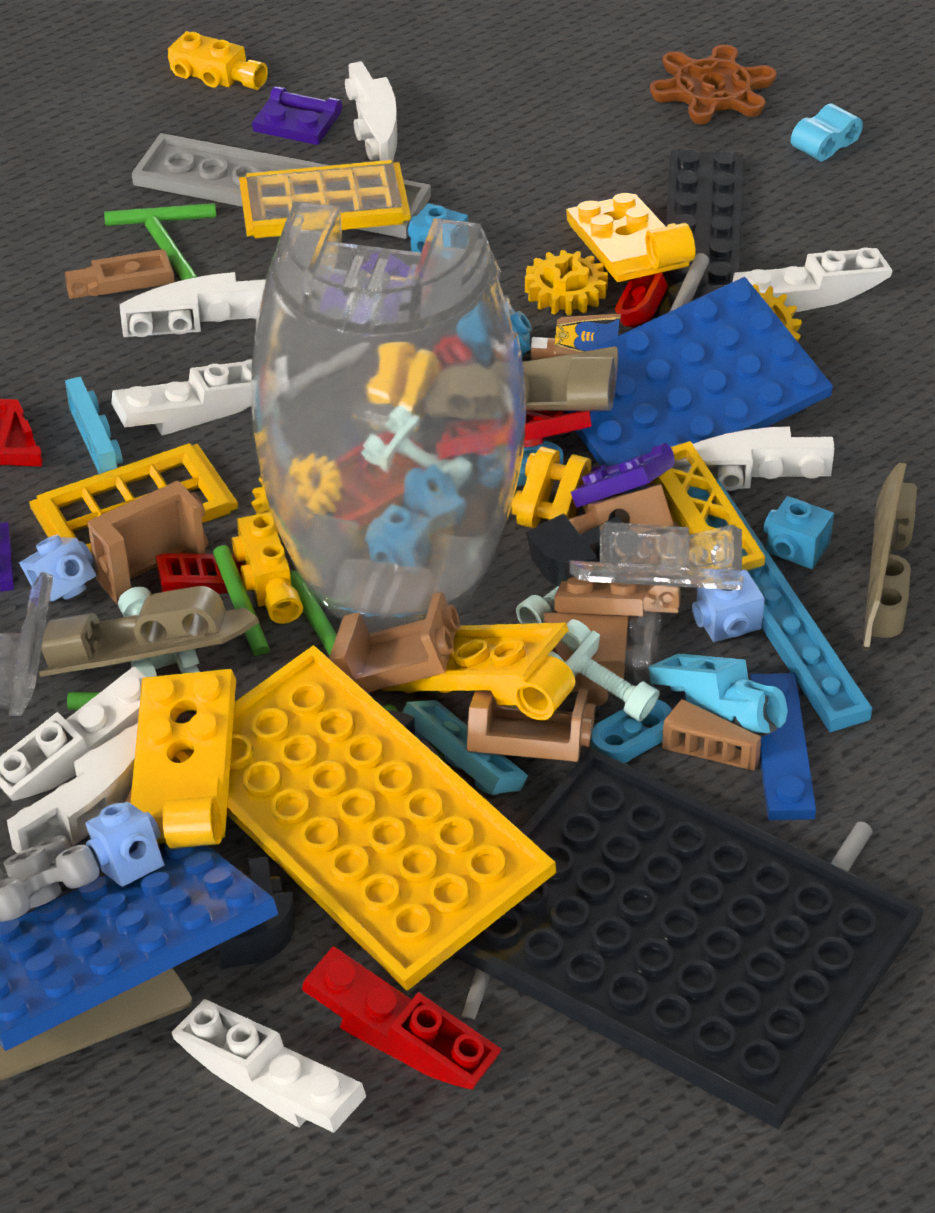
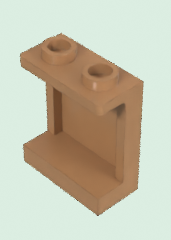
M175 481L87 521L95 573L97 575L96 580L117 605L120 596L125 591L131 589L130 579L157 567L155 555L167 553L206 554L205 548L208 547V539L202 525L205 509L196 493L190 494L179 481Z
M441 591L433 594L426 619L382 631L369 633L360 612L345 615L329 659L366 693L443 674L446 671L449 656L454 651L453 642L456 631L460 629L457 610L454 605H448Z
M579 688L573 712L555 711L549 719L535 720L522 713L518 707L497 705L491 690H475L469 706L467 751L578 762L581 747H590L596 704L587 703L588 689Z

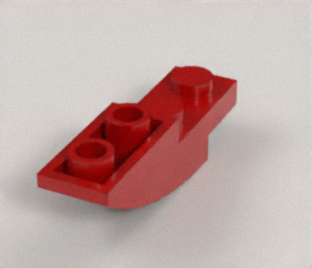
M334 946L304 980L302 990L342 1017L340 1025L342 1030L431 1078L473 1090L502 1051L500 1047L418 992L413 999H410Z

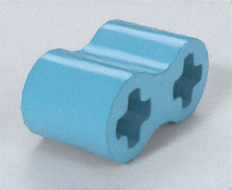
M830 103L824 106L816 116L812 118L806 117L798 122L791 135V144L793 147L822 162L831 157L838 149L847 147L857 141L862 132L863 122L859 117Z

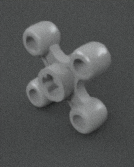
M58 835L42 841L36 847L23 850L6 859L3 864L7 873L3 874L0 869V922L16 919L24 915L29 909L46 904L62 893L58 882L63 881L67 888L74 889L85 886L97 879L100 873L99 867L90 847L87 845L73 847L66 835Z

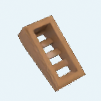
M681 699L664 721L662 748L755 771L759 766L762 737ZM736 746L742 747V749L739 750L736 748Z

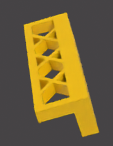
M689 441L671 447L675 461L683 458L688 460L691 465L689 472L670 468L650 483L662 485L672 521L676 522L686 534L681 542V546L702 579L705 581L713 577L745 569L748 571L764 566L765 556L692 442ZM692 486L706 490L710 495L707 502L690 497L687 493L689 487ZM708 515L725 519L728 523L726 530L708 526L705 522ZM729 544L745 549L748 555L730 561L724 550L726 545Z

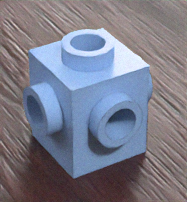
M59 534L48 537L36 545L38 552L19 562L36 596L44 601H55L60 597H63L64 600L70 599L82 593L87 588L85 582L97 576L91 566L94 560L88 547L82 541H78L77 538H60Z
M745 569L698 582L697 601L692 604L693 616L697 625L705 628L713 642L738 637L762 629L765 598Z
M127 801L125 803L109 805L101 810L99 816L85 822L91 840L86 842V845L92 850L98 867L120 886L123 887L164 866L156 839L160 838V830L149 812L144 813Z

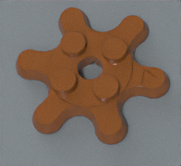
M718 45L712 49L711 56L703 59H693L684 53L673 51L663 55L662 62L665 70L674 75V77L652 82L650 92L653 99L660 103L682 101L689 104L688 113L692 122L703 125L709 123L714 113L719 110L732 109L748 117L759 116L765 107L766 101L762 96L752 91L770 87L777 73L774 68L766 65L743 67L737 64L735 60L738 50L731 45Z

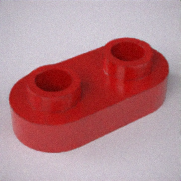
M662 272L631 279L628 282L615 307L616 314H621L620 321L623 326L636 328L652 320L668 288V283Z

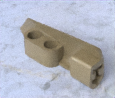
M613 346L491 367H465L457 372L450 373L437 388L421 399V404L434 419H516L525 410L611 411L617 380L618 349Z
M898 463L893 468L879 492L876 504L863 638V650L867 651L870 649L871 636L891 638L899 635L905 626L911 569L906 559L891 554V549L901 550L906 548L910 544L913 535L917 486L912 483L903 482L906 463Z
M205 586L155 593L144 600L139 615L100 621L95 613H88L50 620L40 639V648L48 668L38 671V673L42 677L222 644L243 634L258 624L259 620L257 616L246 608L226 611L219 594Z
M171 968L7 1051L0 1046V1081L125 1031L192 1006V997L174 969Z

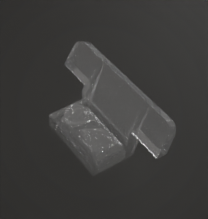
M604 522L599 527L600 562L569 560L570 573L580 580L590 582L741 590L744 582V577L737 570L704 569L690 566L689 527Z
M43 571L31 587L26 618L22 624L21 633H0V707H10L8 716H22L35 689L53 583V575Z

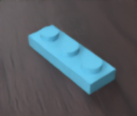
M81 377L65 380L69 409L98 473L101 474L116 469L117 464L123 463L121 450L116 439L111 441L109 439L111 438V432L106 416L98 415L100 410L95 392L93 390L87 391Z
M437 700L406 703L402 713L414 717L415 735L432 743L444 754V759L449 764L463 769L475 779L474 783L480 790L491 795H498L499 793L516 792L522 789L528 775L504 755L467 751L468 726Z

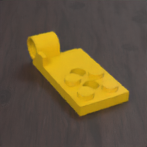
M621 193L615 195L613 199L600 202L584 201L577 207L566 209L567 220L572 229L597 259L604 264V267L617 282L688 267L689 261H693L695 258V242L688 224L681 223L675 225L673 223L665 227L636 194Z
M566 623L460 625V629L455 634L453 642L454 651L449 656L445 673L382 690L403 691L404 693H414L417 691L448 693L451 691L491 690L497 705H517L519 710L526 716L535 720H546L553 715L575 687V676L570 667L562 660L548 656L569 629Z
M232 669L142 678L130 803L144 813L149 812L155 819L160 830V838L156 839L157 844L167 843L168 847L173 849L220 844L222 838H225L236 677ZM188 710L197 711L196 715L189 722H175L181 713ZM184 749L194 750L188 760L181 763L172 762L173 757L179 751Z

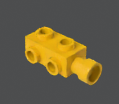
M186 31L168 48V60L171 70L176 76L187 79L193 76L202 79L207 86L213 88L217 85L229 88L235 81L242 82L244 87L258 90L267 80L268 69L265 63L255 60H248L246 62L244 46L229 43L226 40H218L196 32Z
M270 512L237 518L238 536L232 537V547L236 562L244 561L245 564L241 566V574L246 591L253 590L258 607L266 605L272 621L285 624L296 620L303 612V604L298 591L291 586L290 569L285 557L284 547L281 545L275 528L274 518Z

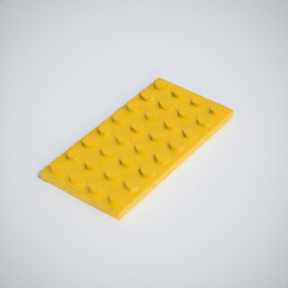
M314 645L235 701L227 815L406 991L557 873L555 861ZM181 750L175 754L172 761L175 763L184 762L192 756L194 750Z

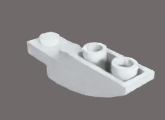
M362 61L349 64V79H345V89L349 100L355 99L358 112V119L354 120L356 137L359 141H365L366 152L370 160L393 161L397 148V110L392 87L387 77L373 80Z
M861 248L859 250L826 251L824 253L808 254L805 267L790 266L783 269H756L749 272L734 273L732 282L746 277L752 286L753 284L758 285L760 293H765L767 288L771 286L773 287V296L775 298L786 294L787 298L784 305L786 307L796 305V312L838 304L855 297L891 277L892 269L877 248Z
M235 272L190 278L152 289L120 304L123 337L201 332L200 322L276 317L274 279L236 282Z
M250 359L244 362L229 364H210L204 367L190 368L189 381L170 382L162 385L135 386L129 389L113 390L111 404L124 427L155 424L160 434L166 435L243 411L277 390L279 381L265 359Z
M790 426L743 430L723 434L693 444L715 480H719L725 490L729 491L750 488L751 477H764L767 479L777 477L817 478L819 476H831L834 456L833 437H791ZM686 458L676 460L672 468L688 473L691 465Z
M133 666L66 720L58 712L0 756V788L12 801L51 790L76 775L74 761L83 757L88 751L96 749L119 735L124 729L138 723L142 678H145V676Z
M138 723L124 729L119 735L96 749L88 751L83 757L74 761L75 779L62 784L54 792L31 806L23 808L15 816L7 820L12 848L16 853L36 847L42 841L58 835H66L74 846L89 835L85 822L99 816L101 810L105 807L125 802L132 788Z
M206 999L172 1031L174 1040L212 1073L299 1128L308 1120L334 1133L366 1098L361 1082L285 1048L278 1032Z

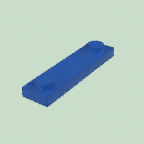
M795 673L750 674L751 681L780 689L786 698L788 710L786 722L780 728L766 736H761L760 765L768 820L815 819L816 806Z

